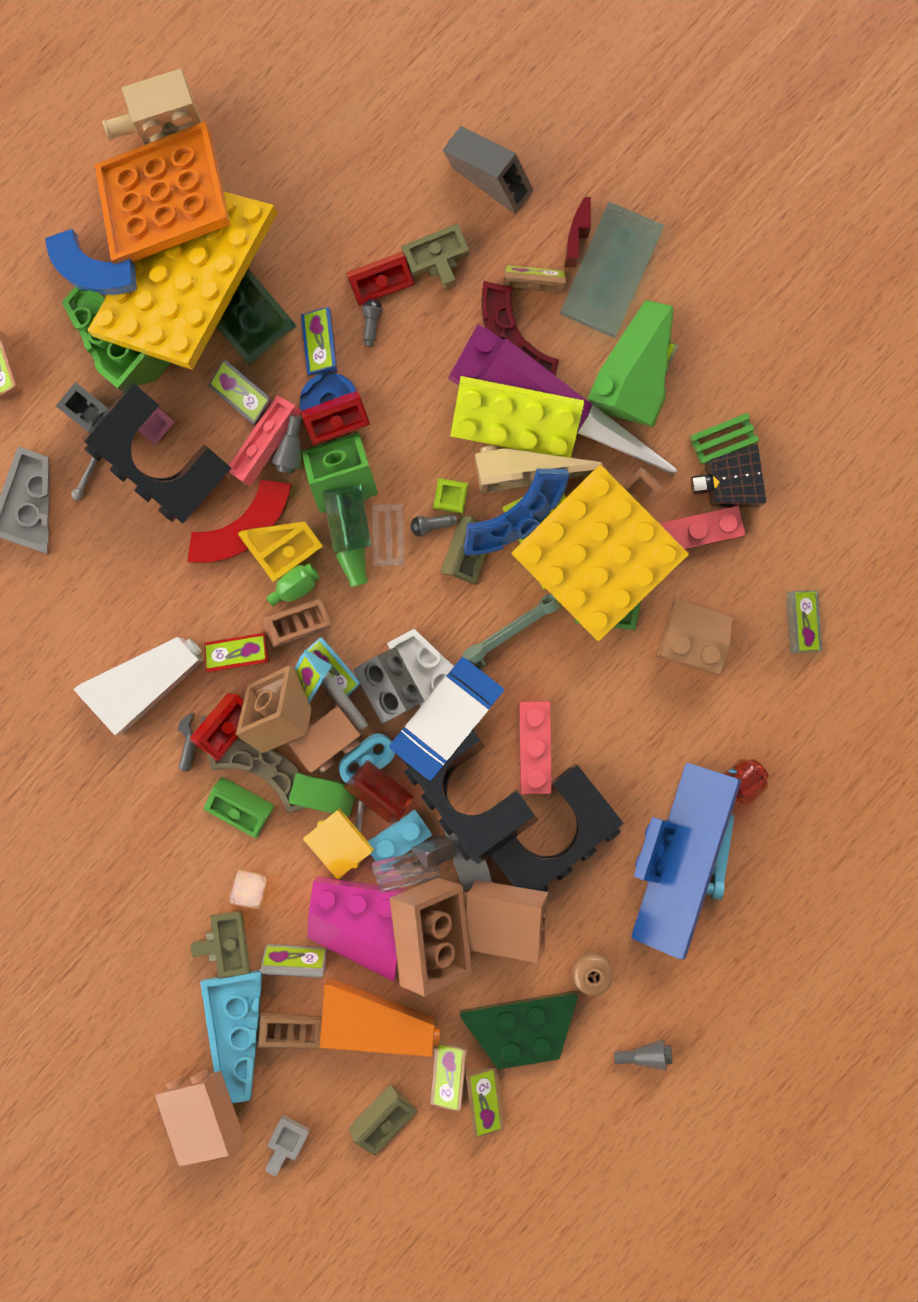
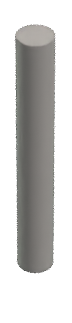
M328 672L322 684L358 731L362 730L368 723Z

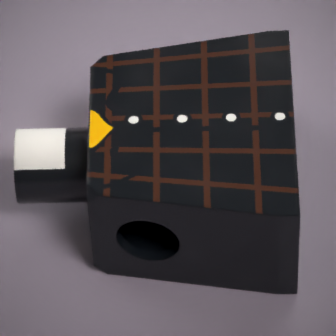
M758 445L713 458L705 464L706 475L691 476L690 478L692 494L709 493L711 506L734 507L739 505V507L757 508L767 503Z

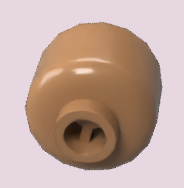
M587 951L580 954L574 960L571 975L576 987L581 992L587 995H599L610 987L613 981V970L604 955L596 951Z

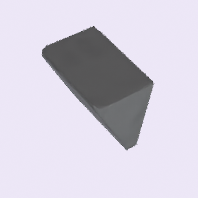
M436 836L411 847V851L428 870L454 858V843L449 839Z

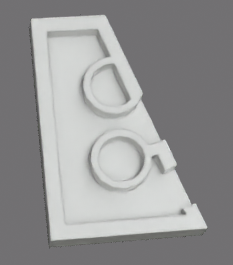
M415 629L387 643L390 649L397 648L424 701L428 699L454 667Z

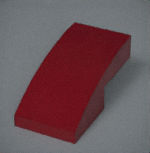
M584 197L573 218L566 244L564 267L577 266L579 238H588L591 229V197Z

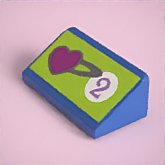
M330 307L301 314L307 374L316 375L338 372Z

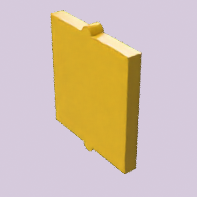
M340 808L326 820H320L317 823V827L303 838L337 880L351 868L356 869L360 865L359 862L374 851V848Z

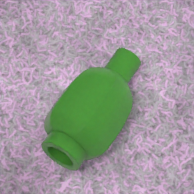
M310 563L306 566L297 565L278 580L276 590L266 598L273 607L283 600L287 602L295 601L313 590L316 584L315 581L320 576Z

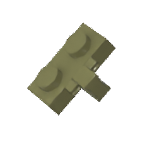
M458 223L401 246L413 277L428 271L431 277L438 275L444 291L456 286L455 278L451 269L457 267L455 260L469 255V248Z
M243 910L212 914L210 916L212 932L206 933V939L193 941L190 944L192 957L209 955V961H216L219 978L250 973Z

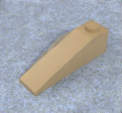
M496 445L483 447L480 449V453L475 454V465L481 495L531 486L536 468L567 469L569 472L568 479L589 476L600 464L602 465V462L507 448L498 450Z

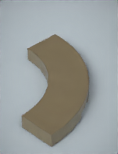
M237 738L219 761L208 755L212 771L218 769H238L251 772L266 780L281 798L287 814L306 809V807L288 803L295 775L297 772H302L292 761L277 750L271 749L261 753L241 738Z

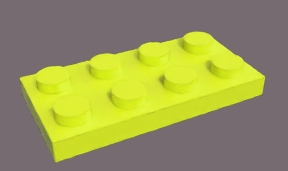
M461 376L450 436L521 451L571 458L584 400Z

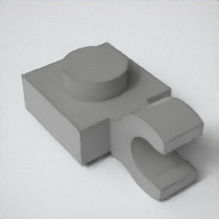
M282 1115L267 1147L275 1151L265 1171L277 1176L286 1157L295 1161L310 1128Z

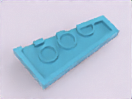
M260 970L231 977L202 979L200 982L214 1072L222 1071L232 1103L250 1101L252 1098L263 974L260 973Z

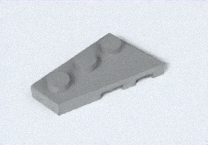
M18 446L0 495V538L49 554V457Z

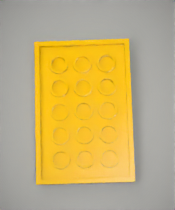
M224 191L231 225L134 261L137 290L123 294L107 295L88 328V332L95 338L193 370L276 218L278 211L275 206Z

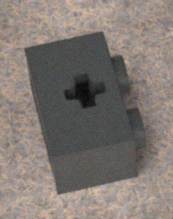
M76 382L56 405L57 408L87 432L108 409L107 406Z

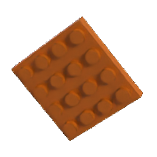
M206 121L95 164L109 252L113 264L129 258L134 262L231 225L211 129Z

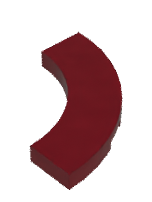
M483 281L481 309L484 327L503 340L508 339L556 376L559 359L545 355L524 339L517 328L512 309L513 287Z

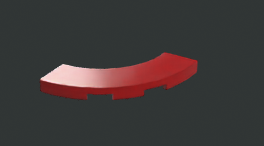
M260 479L259 488L253 502L237 520L217 530L191 532L187 562L200 564L215 563L228 560L245 551L247 552L249 549L238 533L243 530L275 526L287 506L292 485L290 483Z

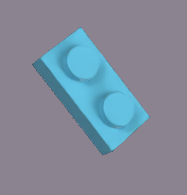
M414 809L368 840L369 844L374 848V851L370 854L382 870L410 851L411 847L422 843L432 836V832L418 811Z

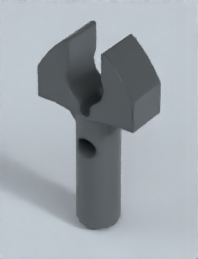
M194 713L184 717L179 722L177 730L183 732L186 738L178 767L184 772L190 771L197 746L189 739L193 734L191 723ZM202 716L201 723L206 719V716Z

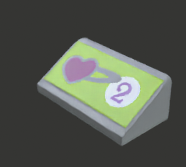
M268 944L264 951L260 973L321 978L326 971L327 949L323 947Z

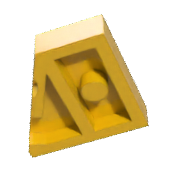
M305 521L243 530L238 533L239 537L273 582L323 547Z

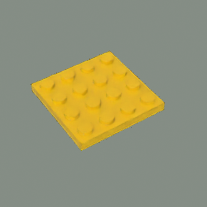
M601 464L511 553L598 642L689 555Z

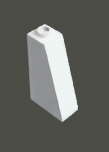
M177 637L78 685L73 690L114 735H123L204 661L199 656L202 651L190 638L185 640L184 638Z

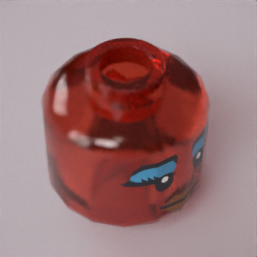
M740 759L724 773L741 780L735 803L739 801L742 804L749 805L768 788L767 778L769 774L754 759L750 761Z

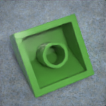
M359 432L301 451L308 482L320 513L330 510L327 492L354 487L356 501H364L378 495Z

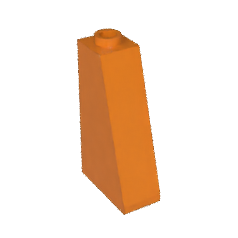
M327 978L324 985L319 1048L432 1057L433 1047H439L440 1028L434 1027L435 1018L336 979Z

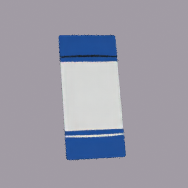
M461 657L392 741L389 748L426 779L431 781L503 693L504 688L467 659Z

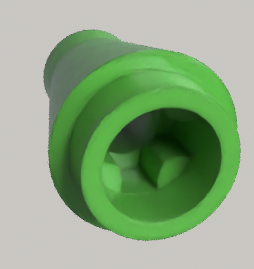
M348 543L347 549L337 550L338 553L335 555L349 580L350 587L367 583L365 546L352 548L351 543Z

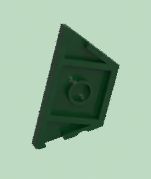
M575 990L460 1010V1017L498 1070L560 1059L578 995Z

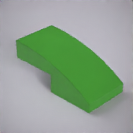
M297 772L288 803L328 813H334L340 808L346 816L350 817L356 792L349 788L346 783Z

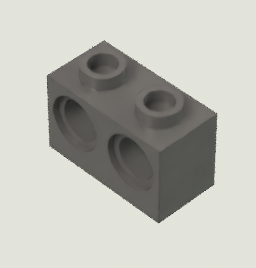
M396 647L373 657L353 669L382 724L425 702Z

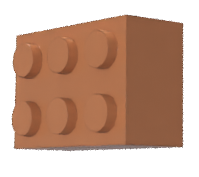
M435 878L390 897L401 987L425 997L472 974L463 885Z

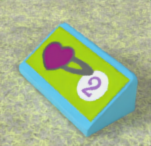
M322 637L307 649V651H313L317 657L332 665L329 673L347 697L361 685L357 676Z
M305 649L295 666V670L310 704L332 665Z

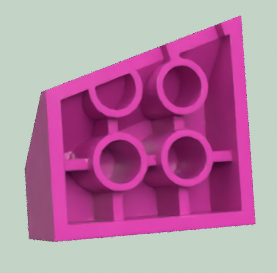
M317 876L312 886L307 938L394 982L397 954L390 897L408 889Z

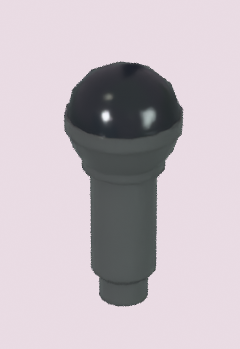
M370 299L362 306L364 318L366 319L364 346L367 347L374 346L377 322L383 313L381 302Z
M456 515L434 518L417 516L411 521L410 528L414 535L423 537L431 532V530L451 527L457 524Z

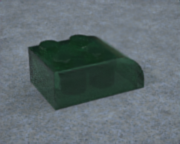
M248 268L216 329L250 367L297 326Z

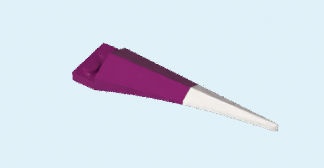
M479 324L475 327L447 379L459 385L461 376L584 400L577 431L578 434L619 450L670 474L677 472L675 467L508 339L503 340Z

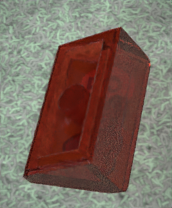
M369 760L364 762L344 786L349 793L388 823L399 822L414 797Z

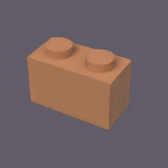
M337 706L309 727L306 735L292 740L288 744L310 773L317 769L320 773H323L336 763L333 759L336 754L343 751L346 755L360 744L357 738L362 733L356 729L340 706Z

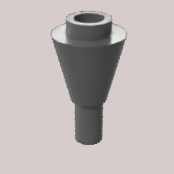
M290 415L287 433L284 434L271 461L277 465L276 470L294 473L295 469H301L300 437H298L302 417Z
M664 1039L631 1051H614L615 1064L635 1063L639 1066L667 1071V1065L673 1064L671 1045H665Z

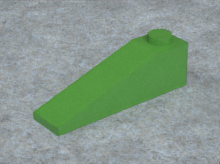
M74 287L62 301V304L74 327L79 331L86 350L91 354L95 362L94 365L97 371L120 391L125 390L131 382L139 386L156 381L170 365V362L93 337L88 332V328L105 298L98 292L89 290L85 292Z
M645 300L601 367L588 396V401L604 414L654 428L666 398V388L664 385L665 375L668 372L669 366L667 353L672 334L674 313L672 306Z

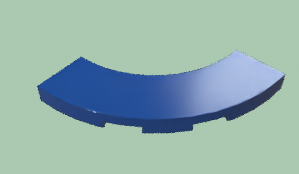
M73 229L45 238L47 252L52 264L76 288L85 292L88 290L99 292L101 295H117L137 290L135 264L130 258L113 264L112 262L98 261L88 257L82 252L78 235Z
M536 468V473L529 490L513 508L490 520L467 523L464 542L465 555H480L504 549L503 546L520 538L523 540L529 536L560 502L567 486L568 470Z

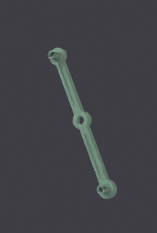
M551 593L544 596L539 601V605L480 644L472 645L465 650L462 656L470 663L475 664L478 669H482L479 663L481 662L483 667L486 666L487 663L483 659L486 653L544 615L557 611L562 604Z

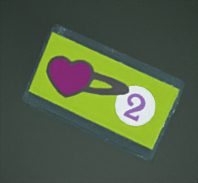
M818 590L787 592L790 652L822 651Z

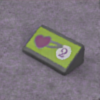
M226 359L221 363L208 384L209 388L254 426L273 402L265 392Z

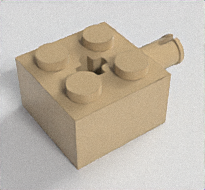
M181 68L121 87L128 107V113L102 121L109 141L136 132L137 135H140L145 145L202 122L193 94Z

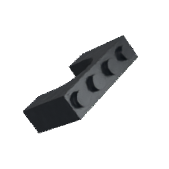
M131 382L82 438L87 444L84 450L97 461H100L102 458L106 459L113 465L109 470L123 482L127 478L137 485L134 491L147 502L154 499L161 505L158 511L171 522L178 519L183 524L228 473L231 467L203 444L189 462L172 476L156 478L141 472L134 464L132 458V440L138 429L157 409L159 404L136 384Z
M472 730L431 781L426 779L406 761L403 760V762L408 767L404 773L414 786L419 783L425 793L421 797L431 811L436 808L443 817L439 820L442 828L449 836L454 833L460 843L456 847L466 861L472 859L479 865L536 823L538 818L517 790L493 808L481 814L467 815L453 808L448 797V783L452 773L459 765L485 747L474 730Z
M576 763L552 781V784L570 805L576 817V833L569 846L554 855H538L529 851L515 837L491 855L492 859L515 887L547 892L549 889L546 886L555 878L558 881L565 878L573 870L571 865L579 859L582 861L587 860L597 851L596 845L604 839L606 842L611 841L621 832L619 827L624 823Z

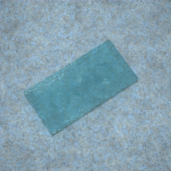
M608 202L560 311V315L615 338L664 225Z

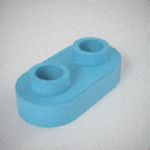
M373 734L347 753L339 763V772L344 782L348 784L364 764L377 773L390 763L395 755V752L389 748L392 740L385 734ZM377 744L383 745V749L380 752H374L373 748ZM352 763L359 764V768L357 770H349V766Z

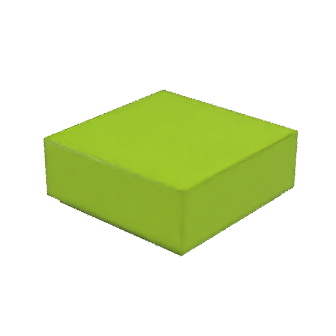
M438 478L433 509L463 514L468 483Z

